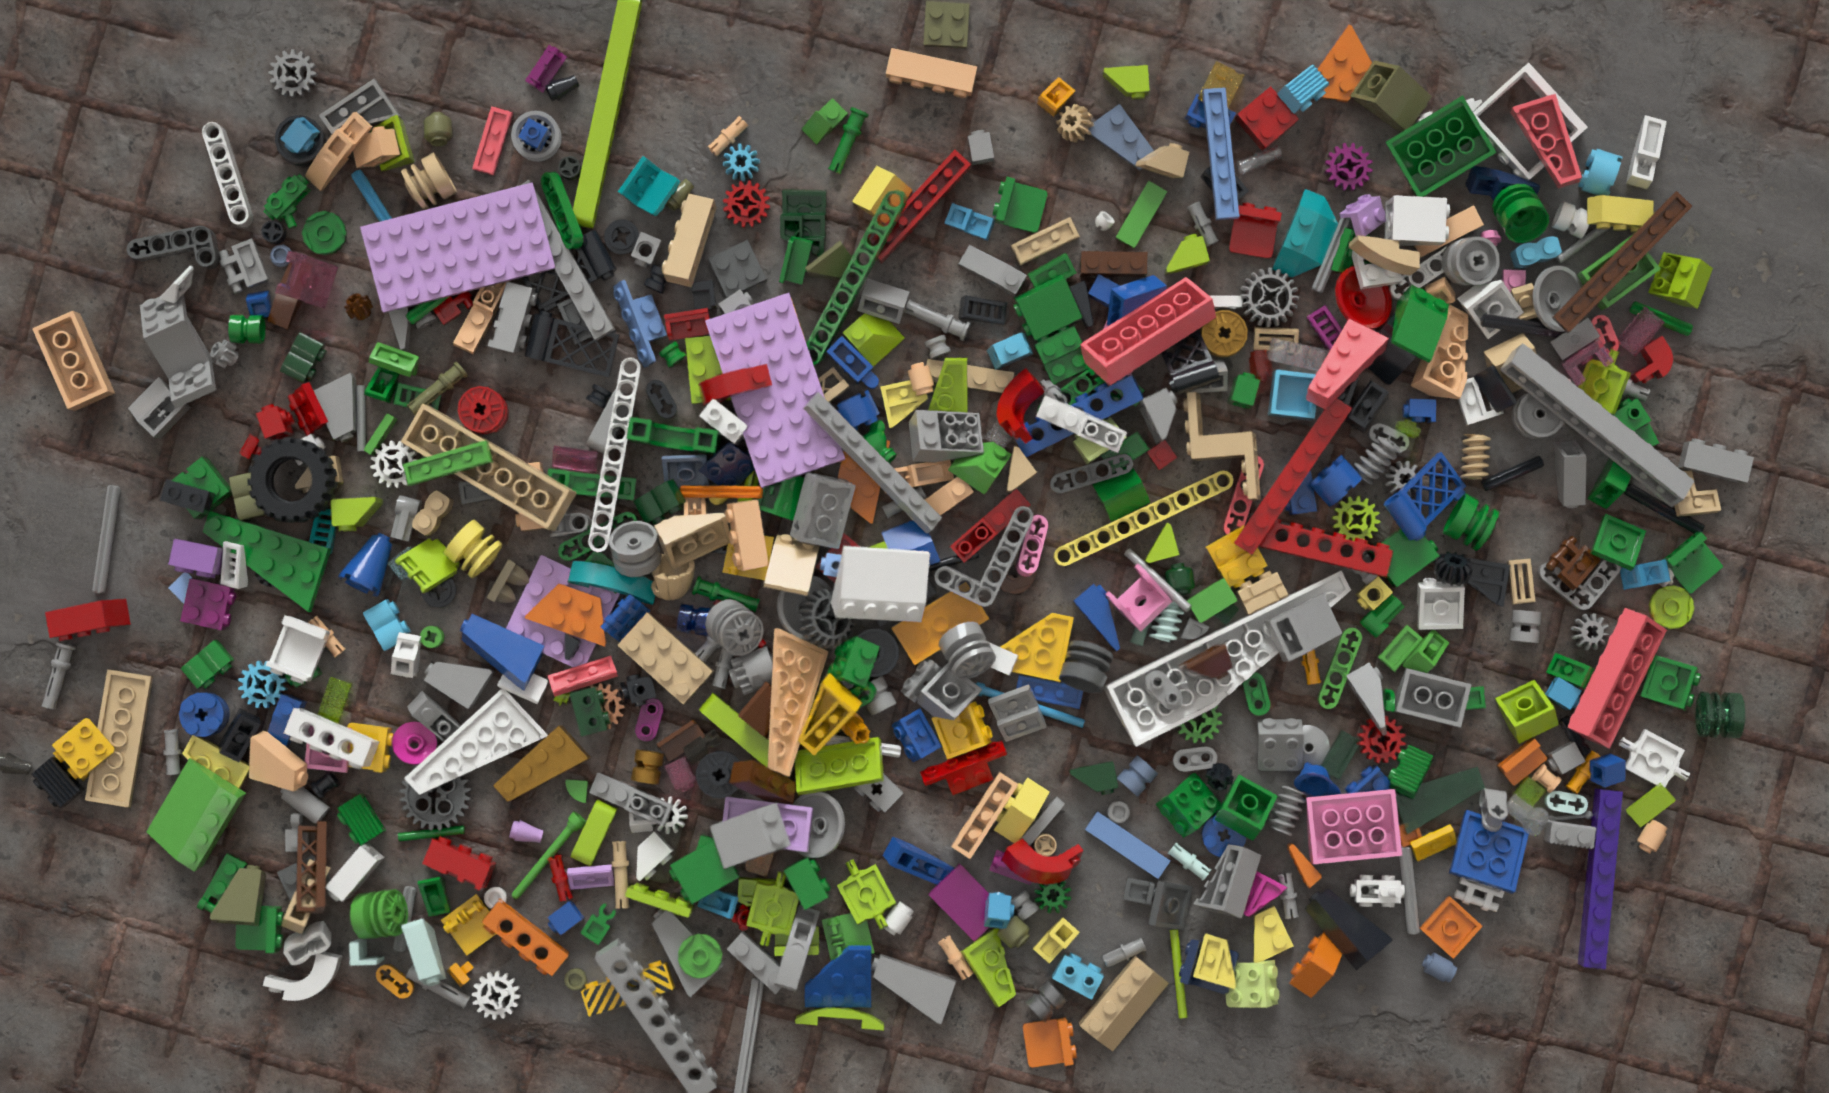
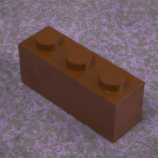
M1081 251L1080 276L1097 277L1099 274L1103 277H1146L1148 252Z
M754 760L733 763L730 784L766 802L793 804L796 790L795 781Z

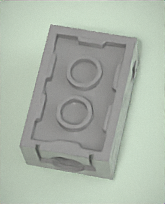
M806 472L790 536L799 542L839 549L856 485L845 479Z

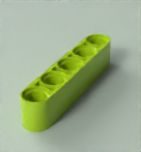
M712 693L699 708V711L768 768L769 740L737 716L739 713L720 697Z

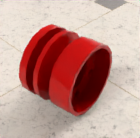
M478 386L469 389L462 395L458 403V415L461 422L468 429L478 434L490 435L497 433L505 426L509 416V408L502 395L489 387ZM480 405L487 407L484 410V415L477 413L480 410Z

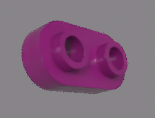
M647 699L646 704L641 706L635 733L642 741H650L657 736L664 712V706L659 699ZM650 705H654L656 707L655 713H650L648 711V707ZM644 726L650 728L648 735L642 732Z

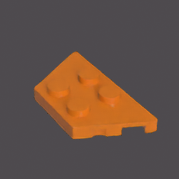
M1350 24L1318 68L1321 75L1329 82V85L1324 89L1326 94L1320 99H1334L1347 103L1351 98L1350 95L1372 64Z
M887 440L886 447L889 448L890 441ZM844 451L845 460L841 461L838 478L845 479L856 485L850 508L867 522L873 524L881 487Z
M558 584L525 616V619L606 647L607 644L605 631L600 627L604 623L601 598L574 588Z

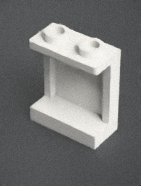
M712 399L699 416L739 446L744 439L743 432L746 430L747 425L716 400Z
M285 615L282 621L284 626L271 659L267 661L266 666L271 667L270 672L281 676H283V673L291 675V680L303 684L304 681L312 680L330 631Z

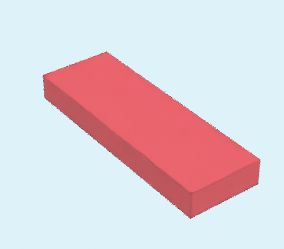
M491 106L472 168L473 170L492 176L495 175L512 120V112Z
M611 655L548 675L554 697L618 677Z

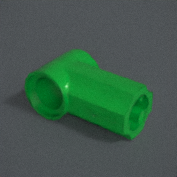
M1391 594L1375 610L1368 612L1359 623L1374 638H1377L1389 626L1388 623L1404 608V605L1397 597Z

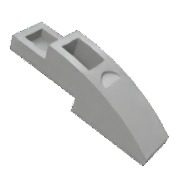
M597 772L589 792L662 826H665L673 805L643 790Z
M799 905L774 985L796 992L820 911L811 908L804 910L803 906Z

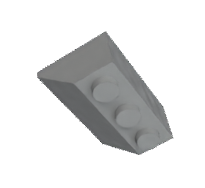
M1167 388L1143 399L1137 405L1156 444H1159L1166 438L1176 410L1175 404L1177 400L1173 392H1168Z
M1406 668L1396 692L1394 711L1461 727L1471 684Z

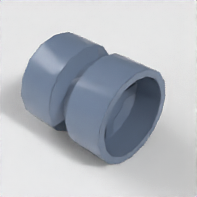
M1137 755L1129 763L1130 769H1124L1117 779L1138 797L1145 790V783H1151L1158 773Z

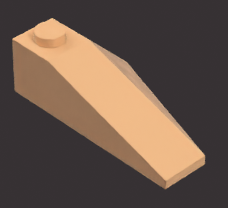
M1449 304L1447 320L1430 363L1421 359L1411 384L1412 387L1429 396L1452 399L1461 398L1467 381V372H1465V361L1468 359V353H1466V340L1468 339L1467 313Z

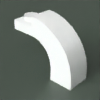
M324 951L316 955L313 969L305 979L291 980L268 975L264 979L263 986L269 987V991L282 993L283 990L282 1000L296 1001L312 997L325 989L333 981L339 970L342 955Z

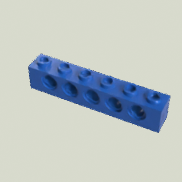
M1133 374L1124 376L1112 385L1108 386L1107 383H1104L1094 388L1096 392L1089 396L1087 393L1076 397V402L1071 404V406L1102 420L1143 400L1144 396ZM1118 388L1123 392L1121 400H1114L1112 398L1111 391ZM1098 398L1102 400L1103 408L1101 410L1093 409L1091 405L1093 399ZM1036 417L1037 422L1031 425L1028 422L1024 423L1033 439L1027 444L1021 438H1018L1016 442L1025 457H1028L1074 433L1064 428L1057 430L1052 426L1051 422ZM1034 428L1043 430L1044 437L1042 439L1034 438L1032 434Z

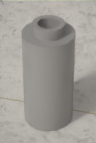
M303 786L296 791L283 788L280 791L283 794L281 799L315 825H317V821H321L330 809L328 805Z

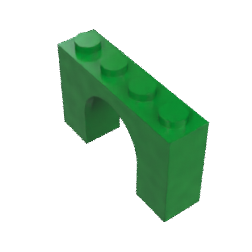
M630 417L626 439L631 443L715 455L719 451L722 434L718 430L696 427V429L674 427L655 423L652 420Z

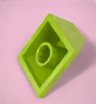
M866 313L843 332V336L873 367L905 339L890 321Z

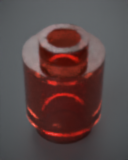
M1267 350L1250 352V357L1248 358L1250 374L1256 375L1255 379L1260 380V382L1269 381V377L1273 376L1271 357L1268 355Z

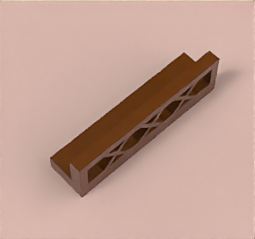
M317 821L316 826H298L296 913L324 912L327 821ZM302 832H315V840L308 845L302 839ZM307 851L315 857V861L309 867L302 861V856ZM307 872L314 878V883L309 888L301 882L302 877ZM307 893L314 899V907H301V899Z

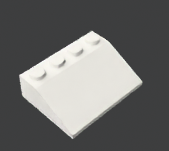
M844 546L831 599V605L836 617L921 622L926 605L930 553L927 551Z

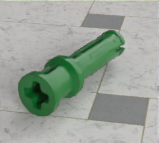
M854 107L850 108V117L847 124L843 125L844 134L828 167L829 170L835 171L838 174L842 173L855 138L861 135L863 122L869 116V114Z
M701 576L697 577L692 595L699 594L708 597L710 601H715L716 599L721 601L727 599L736 600L756 613L760 599L720 587L721 584L719 582L712 583L703 580Z

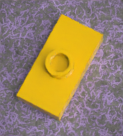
M1449 824L1410 842L1414 857L1418 862L1455 845L1457 840L1455 832Z

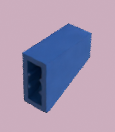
M1155 275L1112 288L1107 326H1110L1165 291L1167 285Z

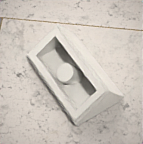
M189 266L160 296L161 300L171 303L177 302L192 284L193 266Z
M533 674L524 691L502 675L497 686L538 704L545 693L548 680Z

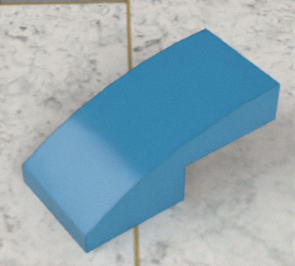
M952 203L945 220L946 225L987 241L995 223L994 218L976 213L971 209Z
M1666 559L1635 565L1631 571L1625 568L1620 570L1624 590L1671 581Z

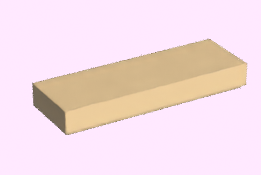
M1071 217L1012 244L1011 248L1021 266L1080 236Z

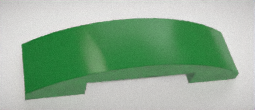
M548 468V476L577 492V495L597 497L600 475ZM604 475V479L608 483H614L617 476ZM621 477L617 499L634 500L636 478ZM609 492L601 494V497L613 498Z

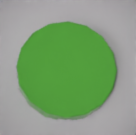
M698 933L691 935L682 942L678 950L679 965L685 974L693 978L709 977L718 970L722 962L721 947L715 938L707 934Z

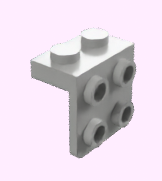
M1267 718L1257 720L1258 769L1260 771L1301 770L1304 736L1302 719Z

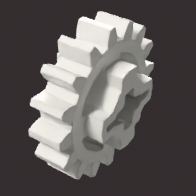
M392 440L389 446L382 443V450L375 449V452L378 454L377 457H371V460L375 461V465L370 466V468L377 471L373 476L381 477L379 479L380 484L387 481L386 485L389 488L392 487L393 483L396 488H400V483L407 486L403 464H405L407 458L409 462L415 461L413 457L417 453L415 451L409 452L411 448L407 445L403 448L401 441L398 442L397 446ZM392 450H400L395 455H389L387 453ZM388 459L398 461L397 464L402 470L392 468L393 465ZM381 461H384L385 468L383 471L381 469ZM394 474H401V475H402L401 478H398V479H390L391 477L394 476Z
M496 971L495 976H493L491 972H488L487 979L481 976L479 978L481 984L476 983L474 985L478 991L472 993V996L477 997L473 1005L479 1004L480 1007L477 1012L479 1013L484 1010L485 1018L492 1014L493 1020H496L498 1014H500L501 1018L504 1019L506 1011L512 1014L514 1012L512 1006L518 1007L519 1003L515 999L521 997L520 994L516 993L520 986L513 985L516 980L515 978L507 979L509 973L500 976V971ZM498 981L503 982L507 987L499 985ZM488 984V991L482 996L483 988ZM494 990L496 993H501V996L498 999L496 997H492ZM511 995L510 1002L505 1007V999L507 996ZM486 1004L493 1005L495 1009L489 1008Z

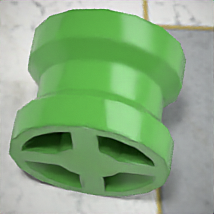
M437 626L425 627L420 633L422 644L428 648L439 647L444 642V632Z

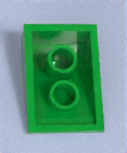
M1411 284L1397 300L1391 343L1430 363L1447 320L1449 304Z

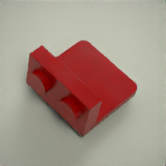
M1242 203V206L1238 205L1239 218L1233 220L1229 251L1260 258H1271L1277 225L1281 220L1282 212H1276L1277 209L1274 207L1258 209L1251 203Z

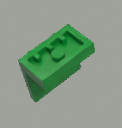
M1702 532L1691 535L1663 559H1666L1668 568L1672 570L1674 577L1688 594H1692L1723 568L1721 562L1704 543L1707 538Z

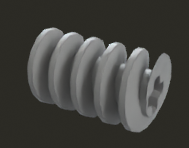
M1378 436L1377 439L1380 444H1371L1374 451L1366 449L1369 457L1360 456L1363 463H1354L1356 471L1362 479L1371 485L1374 483L1372 478H1379L1378 472L1384 473V465L1390 466V459L1395 460L1397 458L1395 452L1402 453V450L1388 438Z
M1282 786L1281 788L1286 794H1278L1282 802H1275V805L1279 810H1272L1271 813L1275 816V819L1268 818L1267 821L1272 825L1271 828L1292 836L1288 827L1295 828L1296 825L1291 820L1299 819L1295 811L1303 810L1298 803H1306V800L1302 797V795L1306 794L1288 786Z

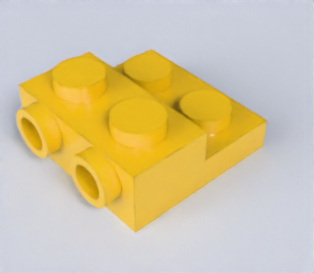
M1244 525L1206 546L1221 577L1226 580L1229 587H1240L1241 584L1245 583V578L1251 575L1253 577L1264 573L1263 568L1267 566L1258 548L1253 555H1250L1234 544L1245 527Z
M976 701L970 703L955 720L939 717L931 718L947 759L991 743L992 731L988 725L985 726L982 719L985 716L984 710L981 705H977Z

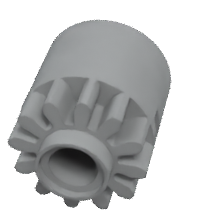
M767 646L731 660L733 669L729 670L730 677L735 689L740 687L744 695L759 690L765 682L772 685L773 659Z

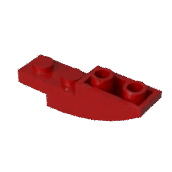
M1016 488L950 547L965 563L1008 525L1014 511L1018 507H1029L1031 504ZM1025 510L1019 511L1017 513V517Z

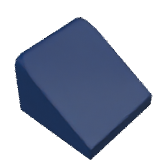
M269 291L247 294L246 303L249 314L263 315L264 318L269 317L272 308Z

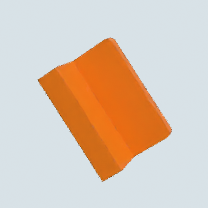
M1530 738L1497 765L1514 786L1547 760L1546 755L1539 748L1541 745L1534 738Z

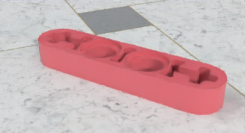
M1258 456L1260 480L1264 468V462L1262 458ZM1242 468L1223 523V531L1226 535L1230 533V528L1227 525L1232 524L1234 521V517H1230V514L1243 517L1242 521L1237 519L1236 526H1245L1252 505V500H1249L1248 496L1244 495V491L1241 489V482L1247 480L1244 473H1242ZM1238 500L1246 504V509L1243 513H1238L1234 510V503Z

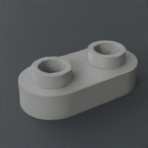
M1151 671L1146 675L1144 680L1145 687L1164 708L1176 709L1182 704L1183 696L1181 691L1163 672ZM1155 678L1160 679L1159 686L1154 685L1153 681ZM1170 694L1175 696V701L1172 703L1168 700Z
M1207 746L1181 749L1173 755L1172 761L1176 769L1184 772L1209 769L1213 764H1216L1217 754L1212 748ZM1204 753L1209 755V760L1206 762L1201 759ZM1186 756L1187 763L1181 764L1179 761L1180 757Z

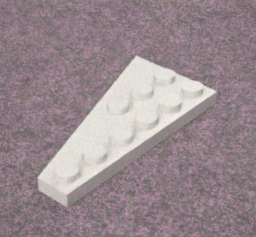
M501 689L404 779L420 795L548 735L506 690Z

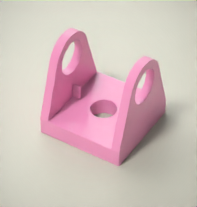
M1136 564L1134 568L1140 575V578L1118 599L1109 591L1105 595L1112 605L1141 632L1173 601L1139 564ZM1146 599L1144 605L1138 606L1140 601Z

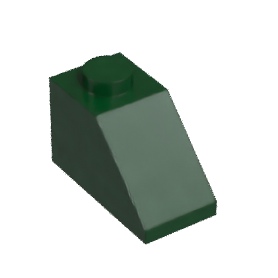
M1113 761L1069 769V773L1096 792L1101 791V795L1114 793V789L1119 788Z

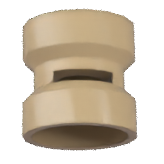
M1041 833L1034 840V848L1037 853L1050 856L1056 850V841L1050 834Z

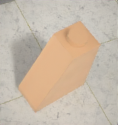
M262 731L250 738V779L290 791H296L307 784L306 762L267 731Z

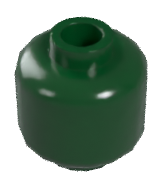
M1184 563L1171 565L1172 569L1165 572L1166 582L1180 595L1190 594L1191 590L1195 588L1193 569L1185 567Z

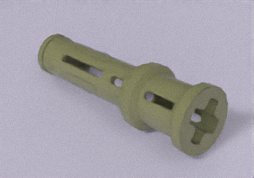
M455 361L453 363L454 366L444 374H439L438 380L406 405L415 416L422 403L426 405L431 404L446 390L454 389V385L462 378L468 377V374L458 362Z

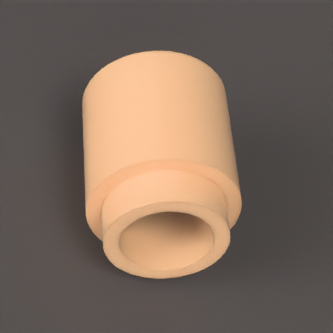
M923 362L911 365L908 375L916 396L933 392L932 386H934L929 365L924 366Z
M1652 819L1650 823L1646 824L1638 837L1637 842L1640 843L1638 847L1649 854L1651 851L1657 852L1667 835L1665 832L1668 828Z

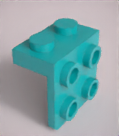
M642 156L618 190V193L635 206L653 216H657L664 209L671 195L676 192L680 180L661 170L649 159Z

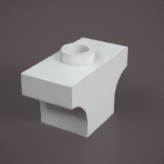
M399 632L395 651L392 655L391 674L409 678L417 677L419 672L421 636Z

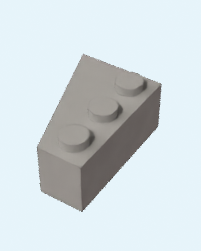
M372 79L319 115L331 134L336 129H340L353 112L360 114L370 125L383 122L394 115L401 117L375 79Z
M1228 844L1215 866L1216 873L1211 881L1207 880L1204 885L1206 890L1200 899L1195 900L1194 905L1213 913L1242 919L1261 855L1245 847Z

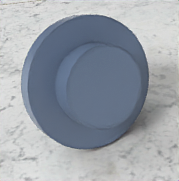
M285 245L275 246L270 253L271 261L279 267L287 266L293 257L291 249Z

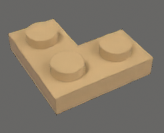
M1692 470L1684 471L1694 480ZM1695 482L1684 500L1674 505L1677 517L1718 513L1721 511L1717 489L1696 491Z

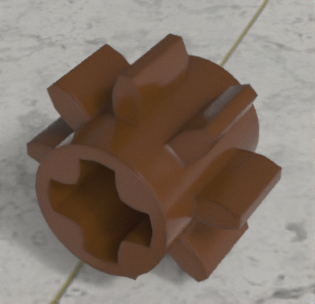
M359 293L348 297L346 300L347 305L344 306L349 318L353 319L356 317L358 321L368 318L371 314L370 309L373 308L367 295L362 297Z

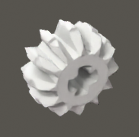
M669 796L668 803L673 805L671 811L675 815L672 817L673 821H669V818L667 819L665 824L666 834H670L671 826L673 831L677 833L679 829L676 824L681 827L685 826V823L680 818H688L687 814H681L687 807L682 806L678 808L681 800L678 799L675 804H672L673 797ZM660 825L657 830L660 832L664 826Z

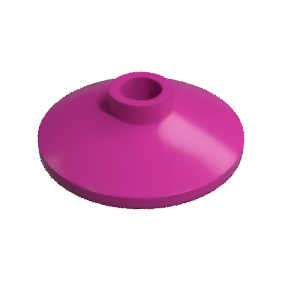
M408 722L396 730L393 736L392 747L395 755L401 761L411 765H418L436 750L437 739L436 735L422 723ZM415 742L418 744V747L413 749L410 747V744Z

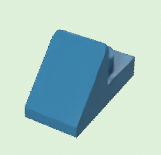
M716 890L700 899L697 907L732 919L738 896L734 893Z

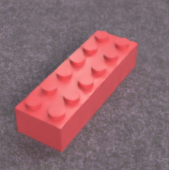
M1185 277L1081 343L1084 363L1109 385H1112L1215 319L1216 313L1213 299Z
M1627 608L1624 609L1618 618V624L1613 634L1608 639V644L1603 654L1599 658L1598 665L1589 680L1584 694L1581 695L1579 704L1570 718L1569 729L1589 741L1610 749L1667 631L1664 627L1646 615Z

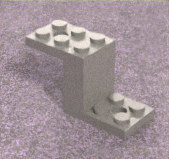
M184 294L175 303L164 301L157 297L155 299H148L141 304L143 338L169 379L171 402L174 407L177 408L216 391L212 357L187 317Z

